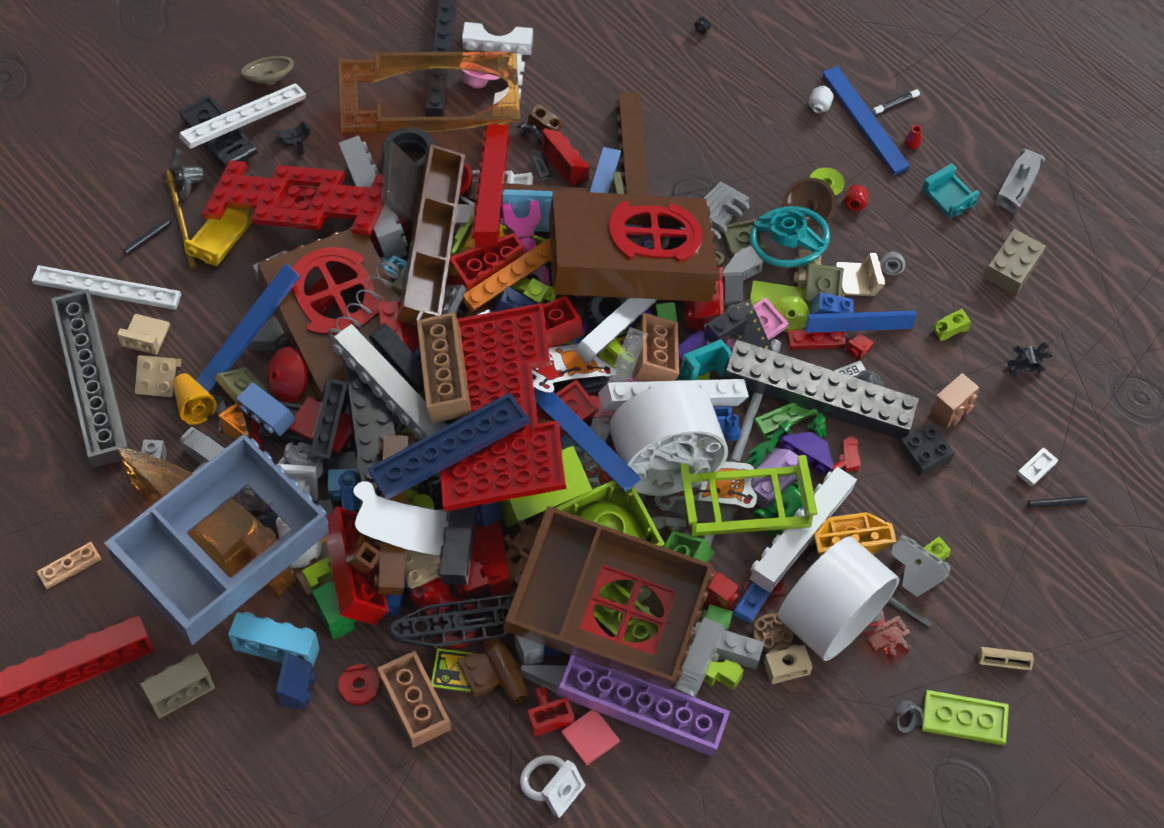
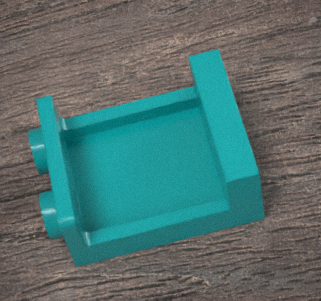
M953 163L926 178L922 187V191L949 219L955 215H960L964 209L973 207L978 202L977 199L980 193L978 190L972 193L955 175L956 167Z
M720 339L684 354L677 379L679 381L697 380V377L713 370L720 377L725 376L732 354L730 348Z

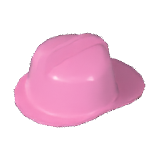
M463 63L460 66L463 71V82L477 89L486 86L489 80H495L501 76L497 71L472 63Z

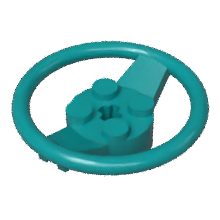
M797 206L780 207L765 213L754 223L750 232V245L764 262L778 267H798L814 261L826 250L830 240V230L826 221L816 212ZM805 216L812 218L819 224L823 232L822 239L807 227ZM758 231L771 233L772 241L779 245L788 246L793 249L799 244L812 253L795 260H780L768 256L758 246Z

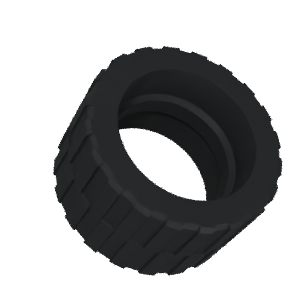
M403 127L389 133L382 143L384 172L386 175L394 176L395 184L407 187L420 185L425 156L430 144L435 145L429 133L420 128ZM406 151H416L424 155L420 160L412 163H404L395 159L397 155Z

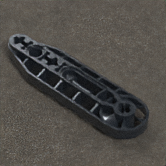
M515 594L428 605L394 621L389 628V636L395 642L429 648L515 637L514 634H506V631H503ZM507 599L502 606L500 600ZM496 601V607L481 608L480 603ZM476 603L477 609L461 611L460 605ZM456 606L457 612L443 614L440 612V608ZM436 609V615L420 616L421 612ZM489 614H491V617H487V618H485V616H483V617H480V618L463 619V618H466V617H474V616H481V615H489ZM488 620H492V623L465 626L473 623H485ZM438 622H440L441 625H445L443 629H441L440 626H436ZM415 625H423L425 627V631L418 632L415 629ZM397 627H400V630L403 631L402 635L399 634V631H396ZM486 630H501V635L487 637L485 635ZM481 632V637L465 639V633ZM457 634L461 636V640L445 642L444 636ZM440 637L441 643L436 644L424 642V639Z

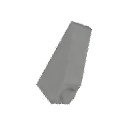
M752 246L742 248L726 266L723 276L724 273L743 272L744 281L761 272L763 260L757 255Z
M522 666L521 674L523 678L557 693L567 666Z

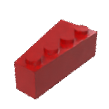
M474 547L468 584L455 585L458 595H462L465 599L487 593L489 586L487 577L483 575V567L480 561H475L476 553Z

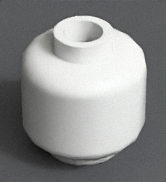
M825 86L814 88L808 102L809 106L816 113L828 111L833 100V93Z

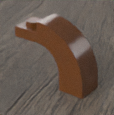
M360 533L347 554L346 562L363 574L373 569L381 555V552L375 548V538Z

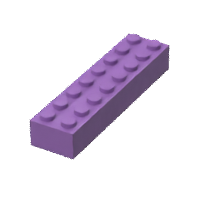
M573 655L570 657L556 694L709 756H713L718 748L730 711L670 688V690Z

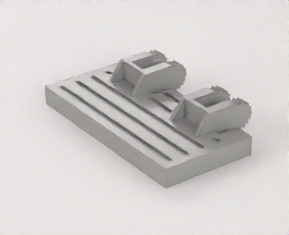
M721 181L703 198L706 199L707 206H710L709 219H712L711 231H714V240L721 238L719 232L725 233L728 230L726 225L732 220V215L740 218L743 215L740 209L747 211L750 207L749 197Z

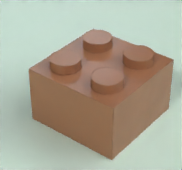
M961 373L937 394L930 415L946 429L951 424L956 425L964 413L968 414L973 409V403L978 398L977 392L980 387Z

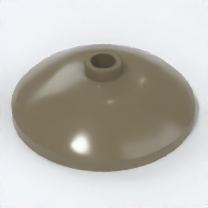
M285 56L266 57L247 64L242 68L241 72L242 76L249 81L271 85L284 78L292 70L294 63L291 58Z

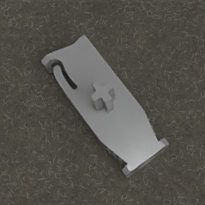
M1026 148L1022 149L1019 158L1016 160L998 194L995 205L1003 207L1012 215H1017L1020 206L1026 199L1037 177L1039 169L1042 168L1045 160L1044 156Z
M191 427L180 438L183 451L200 463L193 473L225 449L194 427Z
M703 618L691 648L686 646V649H689L688 656L683 664L681 677L677 681L676 686H674V690L696 698L726 626L708 618Z

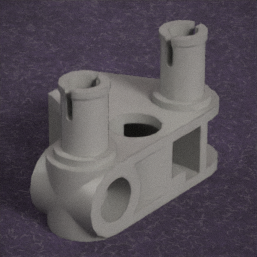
M901 535L898 541L893 544L890 553L905 564L902 587L918 597L948 577L950 565L917 544L915 540ZM917 559L921 560V564L917 563Z

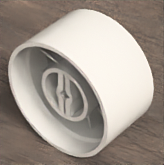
M676 383L647 389L623 403L610 421L609 430L616 453L640 476L641 480L634 487L641 494L659 496L682 492L684 489L680 464L688 463L690 474L718 472L728 456V447L710 397L704 390L694 385ZM691 482L692 488L703 482Z
M848 536L826 551L802 576L783 602L778 613V619L824 661H828L851 644L878 615L897 588L899 577L852 536Z

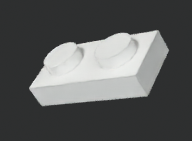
M1042 448L1018 471L1017 475L1032 487L1057 464L1058 459L1045 448Z

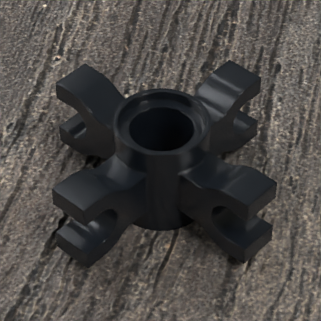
M1044 342L1037 349L1035 347L1023 348L1020 345L1013 348L1018 357H1016V360L1007 362L1008 366H1015V369L1011 370L1010 374L1016 376L1023 369L1027 372L1036 370L1039 373L1047 370L1041 362L1044 361L1043 358L1048 359L1053 356L1049 351L1044 353L1045 349L1050 347L1049 344Z

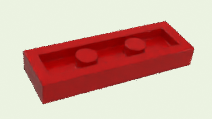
M788 330L789 350L845 348L846 346L844 331L806 333L805 330Z

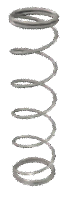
M387 260L380 261L376 267L378 277H369L366 281L368 290H359L356 294L359 304H348L346 311L349 317L337 318L336 325L338 330L334 328L328 330V335L332 340L334 336L330 331L337 334L341 332L338 326V320L341 318L349 319L358 327H362L359 322L351 318L348 313V307L350 305H358L367 313L372 314L370 309L360 303L358 294L362 291L369 292L376 299L382 301L379 295L370 290L368 280L377 278L386 286L392 287L388 281L380 277L378 267L380 266L386 275L392 278H399L401 272L397 266ZM383 265L391 266L396 270L398 276L388 272Z

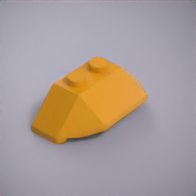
M867 512L828 517L814 534L817 551L820 555H823L837 542L848 536H852L873 555L897 542L893 525Z

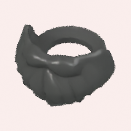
M863 370L858 375L853 376L854 378L882 387L884 385L880 376L871 370Z
M908 700L898 703L895 710L897 713L895 725L899 731L906 733L911 731L914 726H921L924 723L920 707ZM907 711L912 712L910 723L906 727H901L899 723L900 716Z

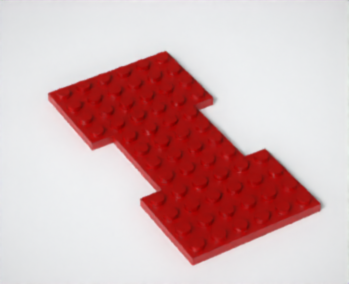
M543 303L457 319L461 332L471 413L511 393L529 417L530 423L440 471L444 511L567 489L558 420L538 424L532 369L551 365Z

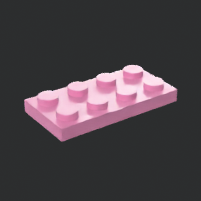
M766 297L753 305L768 340H771L788 328L789 323ZM730 338L725 343L731 352L736 342L735 338Z

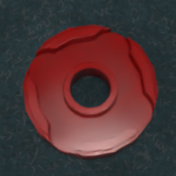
M364 664L348 667L344 670L338 681L341 697L352 705L370 703L379 692L380 681L377 673ZM358 680L365 683L361 689L353 687V684Z

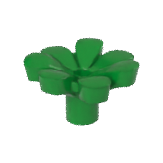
M822 413L817 414L816 418L813 419V423H808V430H815L816 435L820 438L826 437L827 432L824 430L827 427L826 423H824L826 417Z

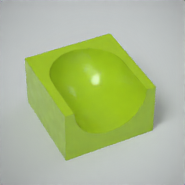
M574 446L562 450L567 489L500 501L502 520L506 528L545 511L547 506L554 507L592 491Z
M612 480L555 507L558 510L662 547L665 545L634 486L627 492H624Z

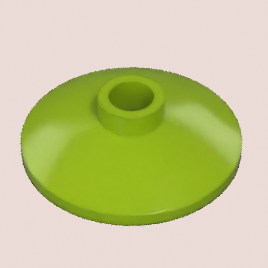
M819 168L810 175V178H818L826 182L834 191L835 196L839 195L844 189V178L835 169Z
M786 296L775 304V309L789 323L788 328L783 330V332L788 333V330H802L805 327L808 314L810 313L807 304L802 299L796 296ZM788 311H794L795 316L789 317Z

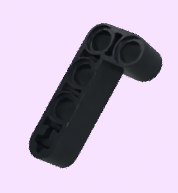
M383 323L369 335L370 341L418 394L425 389L422 363L387 324Z

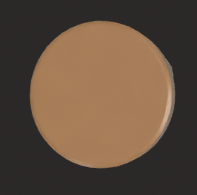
M778 613L766 614L756 620L753 628V639L764 642L763 651L768 653L776 649L779 651L785 650L792 643L794 633L778 619Z

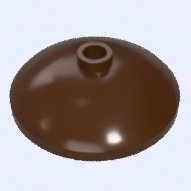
M818 178L798 180L789 187L783 199V207L797 206L809 209L810 205L814 204L815 208L812 211L819 214L827 224L834 216L836 210L834 191L826 182ZM805 216L807 227L813 231L821 229L815 220Z

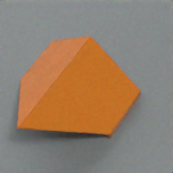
M237 403L219 414L224 434L236 440L243 434L249 438L243 412L239 408L240 404Z

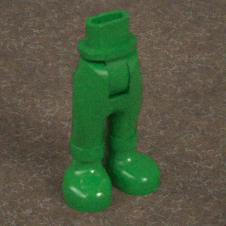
M794 482L791 486L781 491L785 517H793L797 510L802 507L798 482ZM775 499L765 510L756 509L753 512V519L773 518L778 512ZM769 530L765 531V533L775 538L778 534L782 535L783 531Z

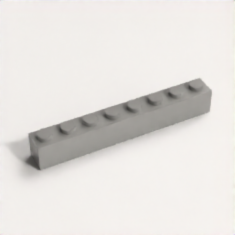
M352 324L334 336L331 345L334 352L346 361L350 369H354L358 373L361 381L367 383L372 388L373 393L385 402L390 411L395 412L401 423L405 426L407 425L418 440H422L448 426L445 421L432 423L426 401Z

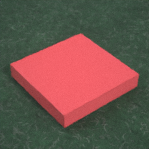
M593 709L561 731L562 736L586 766L620 742V739L601 715Z

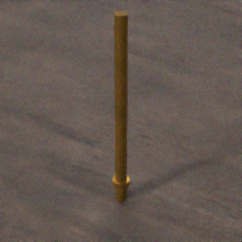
M166 170L165 183L170 191L184 244V241L186 239L190 240L176 189L177 182L173 178L172 171ZM186 253L190 269H196L195 257H191Z

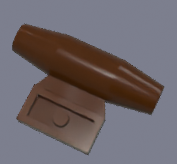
M495 629L485 631L486 637L499 635ZM503 639L481 641L485 654L474 653L458 659L457 664L473 697L493 691L499 684L513 704H519L528 698L522 674Z

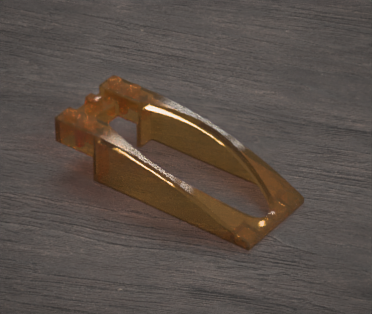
M375 52L374 59H338L340 134H389L403 127H415L425 132L520 121L517 52ZM461 69L481 72L500 77L509 86L508 93L499 102L467 117H382L381 104L378 103L376 110H358L357 83H376L383 79L415 70Z
M125 447L117 449L131 486L151 506L192 475V473L154 456ZM232 498L188 532L191 539L229 578L234 577L278 541L270 527L265 528L252 514ZM291 565L265 585L278 599L297 584L296 573L290 567Z

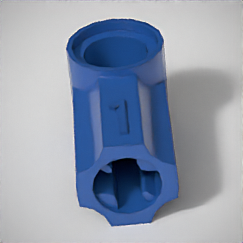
M353 470L345 471L338 478L341 488L342 508L350 511L361 509L360 498L354 494V488L359 482L358 474ZM345 475H350L353 478L352 485L345 483Z

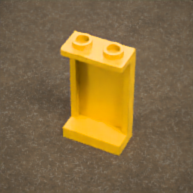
M227 207L221 220L208 219L191 241L188 239L184 241L185 253L191 257L201 259L207 264L218 266L252 223L251 211L245 208Z

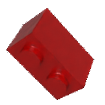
M719 572L707 589L708 595L705 604L733 611L737 605L736 600L739 597L737 594L739 586Z

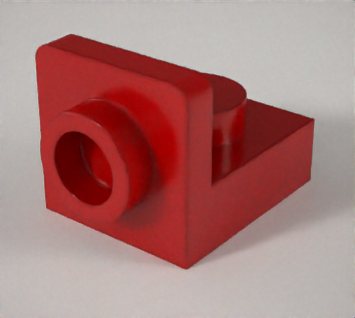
M858 333L853 340L850 339L847 342L845 351L851 357L861 361L873 347L874 342Z

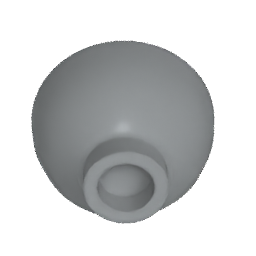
M888 252L880 260L881 271L887 275H898L905 269V260L898 252Z

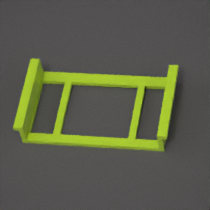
M806 455L798 456L797 466L697 474L689 473L688 463L680 464L688 522L691 524L692 536L811 528L813 516L818 515ZM778 476H797L804 516L785 517ZM771 477L779 518L722 522L715 481ZM709 481L715 522L697 524L691 482Z

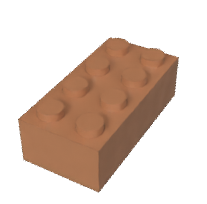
M642 313L634 328L635 380L655 382L675 381L679 375L677 322Z
M416 651L377 668L379 679L413 748L451 730L450 720Z

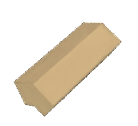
M981 647L978 654V663L982 665L1032 670L1034 662L1033 654L1029 652ZM984 657H999L1003 658V661L984 659ZM1008 659L1027 661V664L1008 662Z

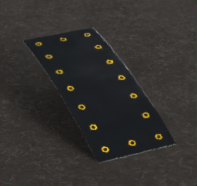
M750 299L724 308L725 313L736 306L748 319L745 331L736 336L735 339L773 351Z

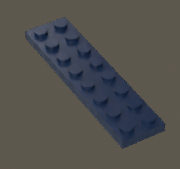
M508 393L369 467L368 471L386 500L526 426L530 423V420L512 394Z

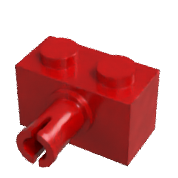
M541 687V692L539 688L534 690L539 706L527 710V719L534 737L574 723V714L567 697L551 702L546 687Z

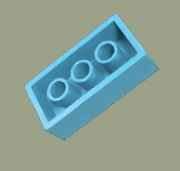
M504 189L503 204H510L517 218L527 217L529 215L530 202L537 200L541 219L534 228V231L550 232L549 212L552 191Z
M237 612L228 633L235 651L283 663L285 653H290L312 663V666H314L320 649L316 633L309 628L299 629L286 622L280 624L267 617L263 619L258 618L249 612Z

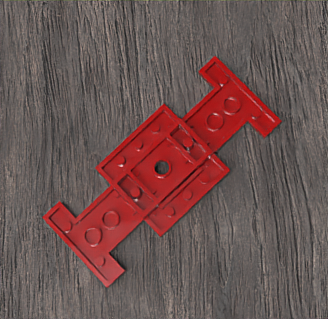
M229 161L202 215L204 219L221 220L227 207L255 209L251 217L253 224L320 230L323 222H328L330 217L353 219L355 222L351 228L352 233L370 236L395 183V178L392 175L377 174L370 188L341 185L345 178L344 171L278 165L271 178L244 176L248 168L246 162Z

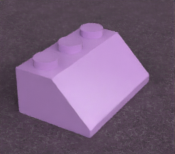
M774 448L773 453L770 454L768 452L757 469L797 466L798 455L788 449ZM778 476L780 491L789 487L797 476ZM771 477L751 479V487L757 495L756 503L765 509L775 499Z

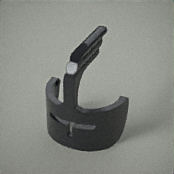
M306 121L289 130H276L282 144L294 145L299 155L304 154L302 141L310 134V128Z

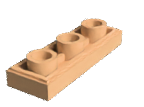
M89 542L36 572L46 589H49L102 559L92 542Z

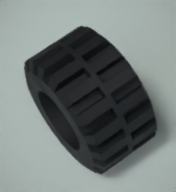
M590 296L584 313L589 328L594 330L606 319L599 312V308L609 306L616 310L629 298Z

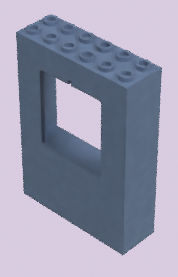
M245 434L105 542L113 562L191 645L195 644L329 533L327 525L329 522L325 516L327 515L326 511L320 505L316 506L312 502V497L306 491L302 492L299 489L298 483L293 478L289 479L285 475L284 469L279 464L275 465L272 462L271 456L266 451L262 452L257 442L253 438L249 439ZM248 486L268 506L272 505L271 509L291 530L234 577L229 578L191 539L188 532L244 487Z

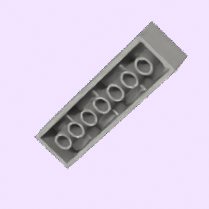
M359 135L340 142L339 146L355 186L370 188L378 171L375 164H373L370 152L366 153L369 151L366 142H361ZM390 199L386 200L373 229L384 257L389 260L393 255L399 258L408 255L405 248L408 246L405 236H401L404 234L401 224H396L399 222L396 212H391L394 208Z

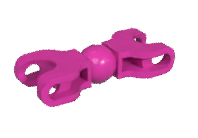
M537 200L530 202L529 215L525 218H517L512 211V206L510 204H503L504 226L512 231V233H515L524 245L523 256L537 246L533 237L534 228L541 219L539 203ZM545 265L530 274L536 277L539 282L550 286L549 273Z

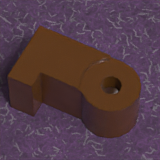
M539 103L529 113L527 123L531 126L535 125L541 130L559 131L563 126L558 117Z

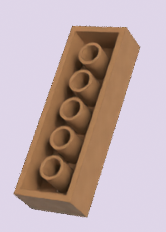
M455 312L417 320L426 404L432 423L471 414L461 332Z

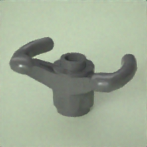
M176 148L171 156L170 169L173 173H176V179L181 183L179 198L181 201H186L190 194L191 184L203 180V170L198 165H177L181 149Z

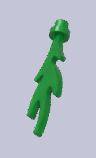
M788 420L778 425L780 429L766 437L767 442L759 444L749 452L752 457L746 464L751 465L755 462L753 468L757 469L766 457L767 451L769 450L770 454L773 453L777 441L784 432L788 433L790 431L789 428L792 424Z

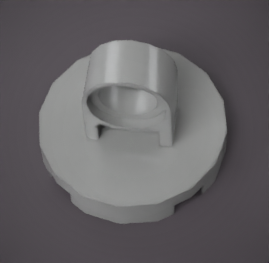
M292 442L285 447L283 456L291 465L317 466L318 469L323 461L307 457L310 444L299 442L298 445H293Z

